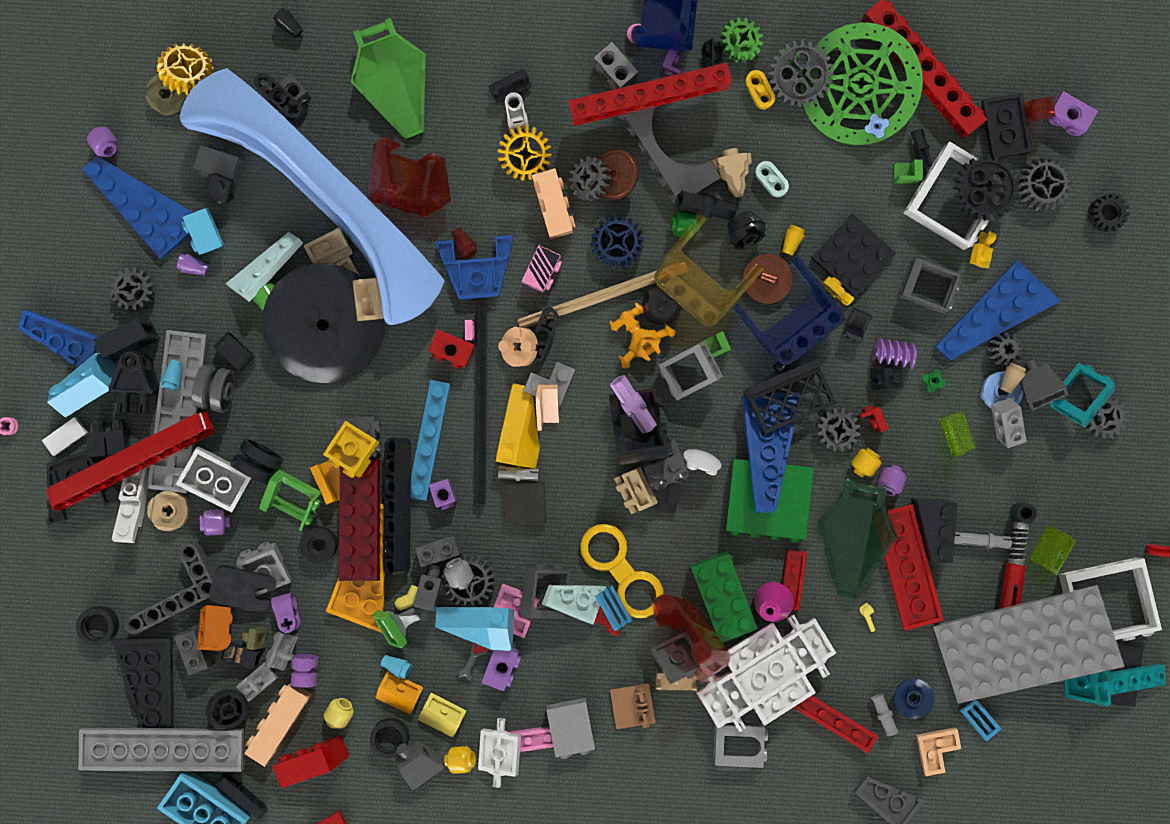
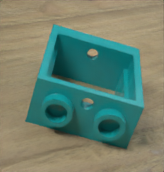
M1078 363L1063 382L1067 390L1080 374L1103 386L1104 389L1086 412H1083L1062 398L1051 402L1050 407L1086 428L1115 391V383L1107 375L1101 376L1096 373L1093 367Z

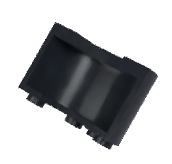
M656 388L635 391L640 394L647 406V410L657 424L651 431L643 434L636 426L632 417L626 414L617 395H609L620 465L668 458L669 453L673 452L671 440L666 438V424L661 423L659 408L663 407L661 395L657 396Z

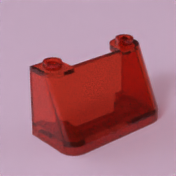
M669 594L660 595L652 600L654 619L660 628L664 625H669L673 630H676L683 625L695 641L691 649V656L697 664L695 676L700 683L729 664L730 653L692 602Z

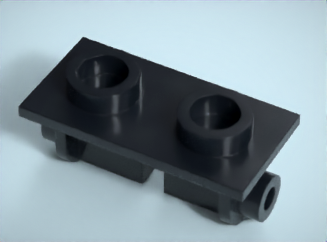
M714 38L703 43L701 49V69L719 65L715 61H722V46H720L719 41H714Z
M521 69L488 85L496 104L504 101L508 94L520 93L532 87L526 71Z

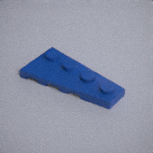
M28 309L23 310L18 329L37 342L43 343L54 353L60 354L72 365L79 367L96 353L93 339L99 337V335Z

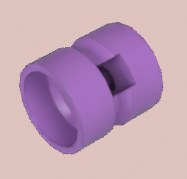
M311 654L294 655L292 659L294 672L291 673V686L303 688L317 686L318 673L315 670L318 669L319 656Z

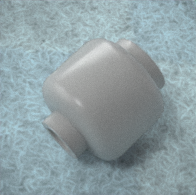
M456 558L446 564L444 575L450 587L463 590L470 586L474 574L466 560Z

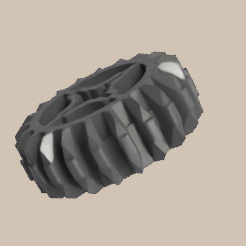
M1042 157L1040 160L1035 158L1032 160V163L1028 162L1025 164V168L1020 170L1021 175L1017 177L1021 183L1016 185L1021 187L1018 195L1024 196L1021 202L1028 201L1027 207L1030 208L1034 205V210L1036 211L1040 210V208L1042 211L1053 210L1056 208V205H1062L1063 200L1069 197L1066 193L1072 190L1067 186L1073 182L1067 180L1071 173L1064 172L1067 166L1060 167L1061 161L1054 163V158L1047 160L1046 157ZM1035 170H1038L1036 180L1031 182L1032 174ZM1043 181V183H1045V184L1048 185V186L1045 187V185L1043 186L1042 183H1041V184H1038V183H1040V182ZM1057 187L1055 195L1050 199L1049 195L1052 188Z
M464 553L462 556L463 560H466L468 564L477 566L483 572V575L473 573V579L475 580L472 581L471 586L465 588L469 596L460 593L456 588L450 587L448 581L442 583V586H449L445 594L450 592L453 594L449 598L451 601L455 597L458 598L456 605H459L462 600L464 601L463 607H467L468 601H470L472 607H475V600L481 605L483 603L481 597L488 600L489 595L486 592L493 593L494 590L489 586H495L496 582L490 579L495 578L496 574H489L493 570V566L486 568L485 566L489 561L485 560L482 564L480 562L482 559L481 555H479L477 560H474V553H471L470 559ZM485 581L484 589L475 595V584Z

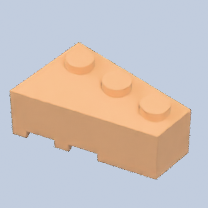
M556 169L532 175L550 240L572 234V228L575 227L573 216L568 215L569 202L567 196L563 197L562 189H564L561 177L558 178Z

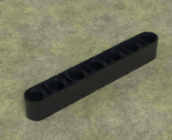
M388 438L384 445L383 571L386 576L406 575L410 570L411 442L408 438Z

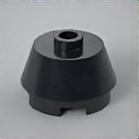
M752 211L737 214L727 224L729 242L737 250H744V245L752 242L756 245L766 236L764 233L766 230L765 222Z
M659 285L647 291L642 301V307H644V315L649 321L658 325H665V323L673 322L679 316L682 302L679 294L673 288Z
M225 689L215 693L208 701L206 707V716L209 723L219 730H231L243 722L247 714V702L244 696L232 689Z

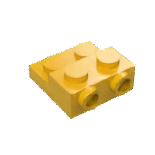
M345 421L323 455L329 458L327 462L332 466L338 468L340 465L343 467V473L351 478H354L356 475L360 478L370 464L371 460H369V457L379 444V441Z

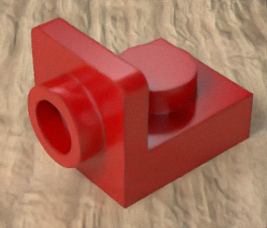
M869 405L861 409L862 413L857 414L859 418L870 415L869 422L877 432L889 429L880 407Z

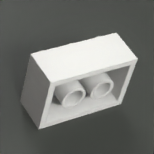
M197 446L176 485L232 512L251 478L232 467L230 462Z

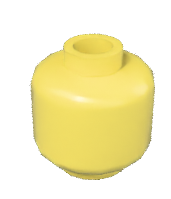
M345 698L334 699L330 702L324 712V719L330 728L341 729L347 726L354 713L351 702Z

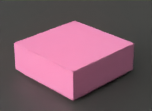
M465 320L466 341L475 340V322L472 320Z

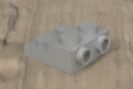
M265 542L259 545L255 551L251 552L250 549H247L239 554L240 557H238L236 563L238 568L274 577L276 580L275 588L291 582L292 578L283 563L284 558L276 543L270 544ZM259 588L255 591V596L268 591L265 588Z

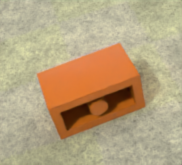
M206 605L200 609L197 649L222 651L228 648L231 642L229 626L232 624L233 619L232 614H230V607Z

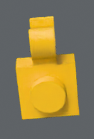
M991 231L988 234L980 232L979 243L973 246L970 259L971 264L981 268H989L993 253L990 245L996 240V233Z

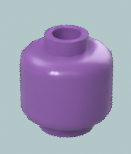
M96 127L88 134L87 143L96 155L109 157L117 151L118 140L109 128Z
M891 465L881 470L877 485L883 494L895 496L902 492L907 477L902 472V468Z
M222 509L205 510L203 515H200V531H204L206 536L223 535L226 528H230L229 516H225V512Z

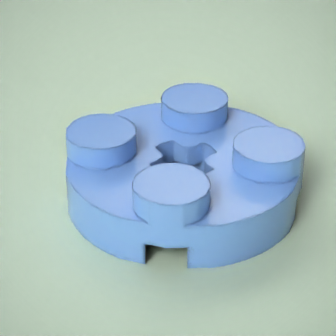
M994 372L984 380L980 397L989 408H991V404L1007 398H1011L1015 403L1019 404L1023 397L1021 382L1013 390L1012 394L1006 392V395L1000 396L998 388L1002 386L1005 372Z

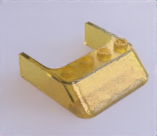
M700 215L667 253L654 274V280L663 291L703 325L711 327L719 322L764 269L756 264L736 288L726 290L721 287L682 251L684 245L707 220L704 216Z

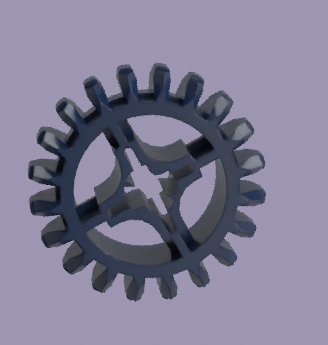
M613 215L612 222L609 217H606V225L603 221H600L601 229L598 227L594 228L598 235H591L592 239L597 240L591 242L592 247H597L592 253H600L596 259L599 261L604 258V266L607 265L608 261L611 262V269H613L614 263H618L617 267L621 269L622 262H624L626 267H629L628 260L635 263L636 259L633 255L640 257L641 253L637 249L643 250L644 248L643 245L638 244L644 242L643 237H638L642 234V230L635 231L638 224L635 223L631 226V218L628 219L627 223L624 222V215L621 216V221H617V215ZM622 227L626 229V231H623L622 233H615L610 228ZM605 232L610 243L603 250L601 238ZM629 235H632L634 240V247L631 252L625 244V240ZM613 238H615L616 240L622 238V246H619L618 244L612 246V244L614 243ZM617 250L625 256L612 257L608 254Z

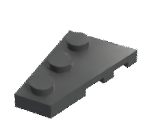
M864 776L853 790L856 795L889 824H908L925 801L867 776Z

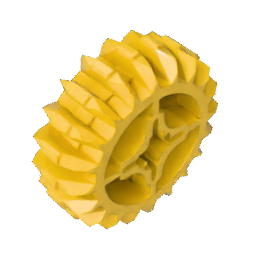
M184 42L182 46H178L175 43L173 49L167 47V52L162 51L161 57H158L157 72H159V79L163 81L165 87L169 86L171 92L177 90L178 94L185 92L188 96L189 92L201 80L214 72L211 58L208 57L206 52H202L200 47L194 49L193 44L188 47Z
M525 125L522 132L521 127L517 126L518 133L510 129L509 131L512 134L510 138L507 134L503 135L507 142H499L500 145L504 146V149H498V153H504V156L498 157V160L506 161L501 167L506 168L509 166L506 173L509 175L514 171L513 178L515 179L518 177V174H521L520 178L524 180L525 174H527L529 180H532L531 173L537 174L539 168L544 172L546 169L542 164H550L548 160H545V157H552L551 153H546V150H550L551 146H544L548 142V138L541 140L540 138L543 136L541 131L535 135L537 130L535 127L529 132V126ZM523 137L520 147L509 148L514 140ZM529 137L534 138L538 142L541 151L530 149ZM526 147V150L533 154H529V156L523 159V156L517 152ZM508 155L520 158V169L511 164ZM540 157L533 167L526 169L531 158Z

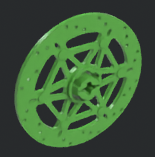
M854 23L832 31L817 43L819 44V52L824 50L822 49L823 47L826 50L823 55L824 58L833 49L839 48L841 55L829 70L830 72H834L841 61H844L846 74L828 76L830 80L843 79L842 87L834 84L825 85L829 89V91H826V94L834 110L831 116L828 117L824 113L818 99L816 103H813L812 100L809 101V106H806L804 101H802L809 119L819 131L837 142L849 145H868L892 136L908 122L919 103L923 79L919 59L912 46L904 37L883 25ZM870 39L881 42L882 46L879 50L853 49L850 41ZM892 52L898 55L904 66L906 81H898L888 58ZM856 54L873 55V57L865 65H862ZM847 56H851L857 67L850 69ZM881 58L876 71L869 68L875 60ZM883 64H886L892 80L878 76ZM813 68L810 71V76L816 80L820 75L818 74V69ZM803 70L801 77L805 79L810 87H813V84L804 77L803 73L805 71ZM859 80H863V84H866L862 89L857 85ZM879 82L892 85L893 88L879 90ZM802 83L800 84L801 94L805 91V86ZM830 89L844 92L838 105H836ZM873 90L870 95L866 94L868 91ZM889 93L888 99L881 108H878L876 95ZM897 93L904 94L901 106L888 119L889 126L885 128L884 135L881 138L873 136L872 133H867L865 129L855 130L840 125L843 118L870 120L873 114H877L882 119L881 114ZM849 98L853 102L842 111L841 107L845 99ZM870 99L873 103L874 113H871L865 104ZM859 103L866 115L849 114L848 112Z

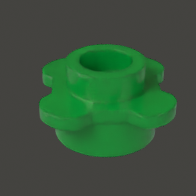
M938 369L933 370V373L924 374L922 377L929 392H934L935 389L943 388L946 385L945 380L941 377V371Z

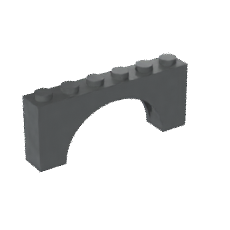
M657 107L619 115V119H624L627 126L625 127L631 137L634 136L638 141L636 145L639 151L645 153L648 157L646 161L652 170L655 169L658 173L657 179L662 187L666 186L668 189V197L673 204L676 203L677 195L681 190L700 194L719 182L721 177L711 161L702 165L689 166L677 163L663 153L656 143L652 131V116Z

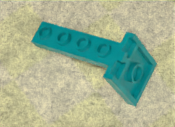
M1154 664L1113 672L1107 670L1066 679L1065 697L1101 706H1110L1111 695L1165 685V665Z

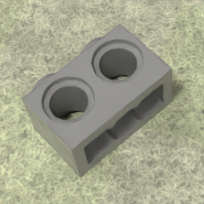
M613 42L594 57V69L599 75L603 74L608 79L607 83L613 90L627 87L638 78V71ZM605 58H610L613 60V63L611 65H605L603 63V60ZM623 73L626 75V78L619 80L616 78V75Z
M1011 398L991 404L997 439L1007 448L1027 442L1021 407Z

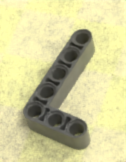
M191 542L184 544L179 550L180 558L194 585L129 617L125 622V628L129 633L137 634L209 598L206 583L212 584L215 571L201 544ZM189 547H192L195 551L193 557L188 554ZM198 565L203 567V574L197 572ZM189 592L194 594V601L188 598ZM171 601H174L176 603V610H173L171 608ZM153 610L158 612V619L153 617ZM135 619L140 621V628L136 627Z

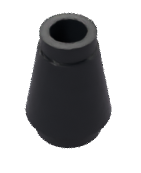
M281 8L274 15L275 25L294 38H297L303 32V29L289 10Z

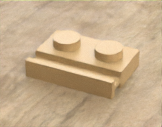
M340 227L304 245L314 264H334L353 254Z

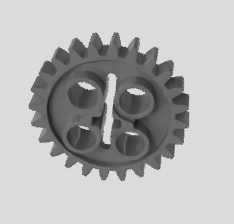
M804 40L800 41L799 46L793 41L792 48L788 44L784 45L785 52L779 49L780 57L773 56L772 58L776 63L769 64V67L774 69L768 73V75L773 76L769 83L775 84L772 91L778 90L776 98L783 96L782 103L790 100V106H793L795 101L798 107H801L802 101H804L806 106H809L810 99L813 103H816V96L823 98L824 96L821 91H829L825 85L833 82L828 79V76L834 75L833 72L828 70L833 66V64H827L831 57L827 56L824 58L823 55L826 50L824 49L819 52V44L813 48L812 41H809L807 46H805ZM800 53L806 56L804 65H800L796 61V57ZM789 60L793 62L798 70L803 69L805 71L803 75L813 84V87H810L803 77L797 78L798 72L789 65ZM784 68H788L791 71V77L788 80L784 79L781 75ZM813 68L818 69L820 72V76L816 80L810 76V71ZM797 83H802L805 86V91L802 94H798L795 91Z

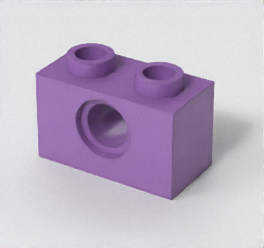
M1063 91L1055 97L1044 117L1051 124L1066 129L1068 134L1080 136L1087 132L1098 111ZM1067 112L1072 114L1073 119L1067 116Z
M513 647L512 651L494 650L482 683L502 691L505 690L506 686L510 687L514 675H511L513 667H518L521 659L518 656L519 650ZM505 663L508 669L500 671L497 668V664Z

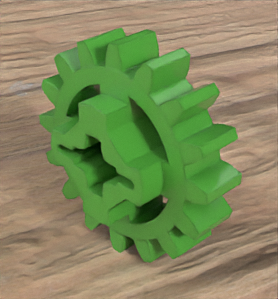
M738 17L735 22L730 20L724 26L719 38L723 39L720 46H725L723 53H729L728 59L734 56L735 62L742 58L743 63H745L748 58L752 60L761 51L759 48L763 45V42L759 40L763 37V34L757 33L760 27L754 28V21L749 24L747 18L741 22ZM744 36L743 41L739 45L741 37Z

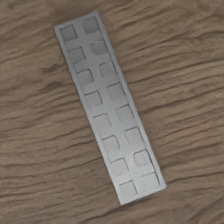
M166 331L161 378L170 360L183 363L181 387H178L177 391L162 388V382H160L154 434L199 412L200 408H195L192 403V389L199 368L205 365L209 335ZM195 443L151 465L147 488L189 493L188 490L176 485L194 453Z

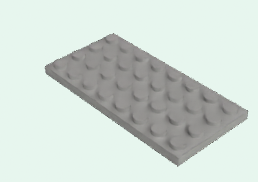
M1097 585L933 625L958 703L1124 667Z

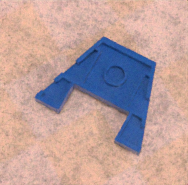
M513 235L495 236L496 257L457 261L455 258L454 240L435 241L459 300L500 296L513 243Z

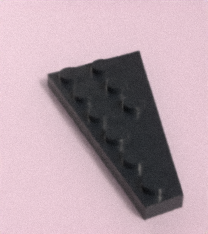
M173 637L110 639L117 653L118 664H121L124 673L123 678L132 704L136 708L139 724L141 723L142 728H174Z

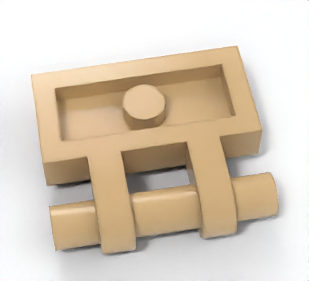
M641 467L614 478L617 484L615 487L618 492L620 491L625 501L623 503L631 514L658 503Z

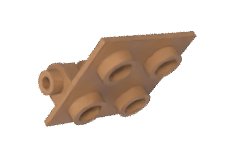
M649 683L610 689L616 729L640 725L643 728L650 727V724L656 723Z

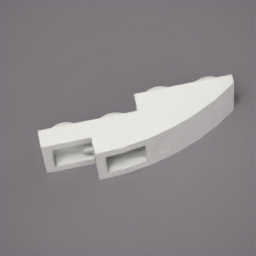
M149 467L123 479L119 494L121 503L112 535L114 542H135L138 527L142 526L145 511Z

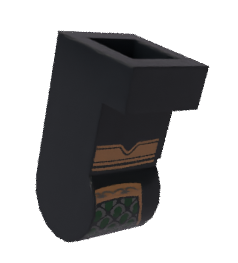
M230 642L228 648L222 651L221 660L253 670L259 666L263 649L251 650L247 649V645Z

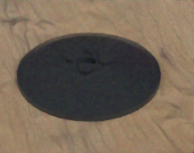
M316 263L291 271L274 286L265 302L262 328L271 354L284 369L307 381L333 383L353 377L371 363L382 344L385 321L384 318L357 321L353 281L364 278L343 266ZM320 319L327 320L329 328L326 330L319 329L318 321Z

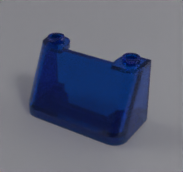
M644 0L642 23L635 26L631 32L633 43L640 47L679 52L691 51L693 48L698 0Z

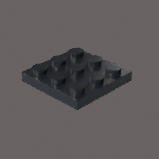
M852 213L811 258L831 277L839 280L842 283L841 286L855 298L891 260L896 252Z

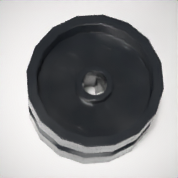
M245 438L240 446L243 454H235L230 464L244 475L268 485L270 478L274 475L271 469H279L284 458L270 448Z

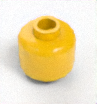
M868 447L866 450L860 449L851 461L852 466L855 468L853 472L862 478L865 475L868 477L874 476L882 464L879 459L881 456Z
M468 746L452 747L448 754L445 755V766L453 774L468 773L475 766V753Z

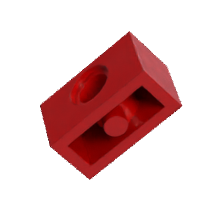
M437 329L428 352L432 353V358L443 362V359L451 361V366L461 369L462 366L467 368L476 346ZM450 345L456 347V353L453 356H448L446 353Z

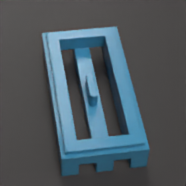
M613 586L595 595L614 631L619 630L632 621Z
M977 699L967 702L965 707L959 709L986 742L1001 730V727ZM974 705H976L979 708V710L994 726L993 730H991V728L976 712V710L973 708ZM968 710H970V711L972 712V714L977 718V720H978V721L982 724V726L987 730V732H988L987 735L982 731V729L977 725V723H976V722L971 718V716L967 713Z

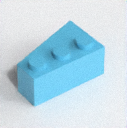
M97 353L93 354L59 384L54 385L49 390L47 403L64 417L69 416L108 391L117 364L111 359L102 358Z

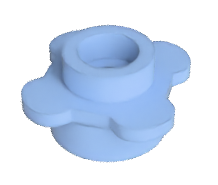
M873 114L870 117L869 125L865 127V131L874 134L877 138H881L884 135L885 128L889 126V121L879 118L877 114Z

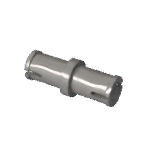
M499 466L498 478L516 479L519 482L520 480L538 481L539 469L521 468V466Z
M882 693L871 697V700L874 703L878 713L876 716L878 720H881L886 736L897 734L899 731L896 728L892 718V710H889L884 695Z

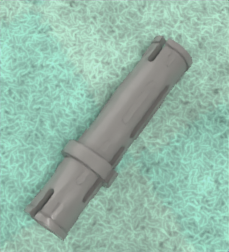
M955 532L954 544L986 547V549H1010L1012 541H1008L1011 540L1010 536H996L993 533L985 535Z

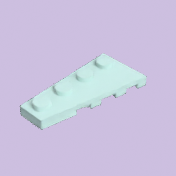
M288 232L230 279L226 285L250 302L258 290L275 275L303 242Z

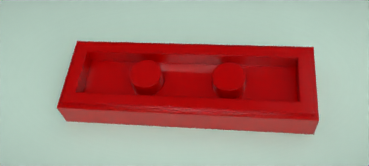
M787 549L782 585L786 586L793 595L794 605L792 610L799 611L808 552Z

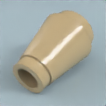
M1010 363L1009 367H1006L1000 389L1012 394L1013 390L1025 377L1026 369Z

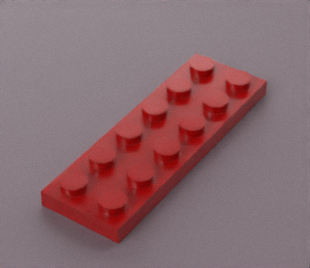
M913 504L874 513L873 518L903 630L906 631L944 621Z

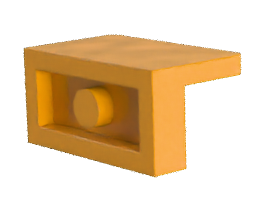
M326 461L311 467L310 470L326 505L339 500L340 466L336 468Z
M387 671L375 698L408 714H412L423 687L407 679H399Z

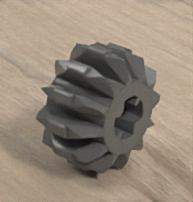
M1007 332L1003 333L1002 336L1000 334L996 335L995 340H990L989 342L993 346L987 349L989 352H993L989 358H996L995 364L999 365L1002 363L1003 367L1008 366L1009 363L1016 364V359L1022 358L1018 352L1024 351L1022 347L1019 348L1018 346L1022 341H1015L1016 335L1009 336Z

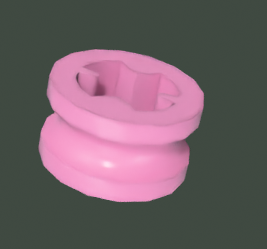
M12 417L0 419V434L13 435L18 431L19 424L16 419ZM5 423H11L9 425L10 430H5Z

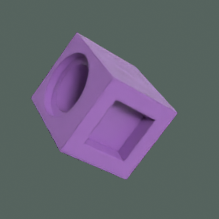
M450 478L429 485L436 508L442 507V510L454 506L453 502H456L457 498ZM441 489L448 491L449 497L447 500H442L439 497Z

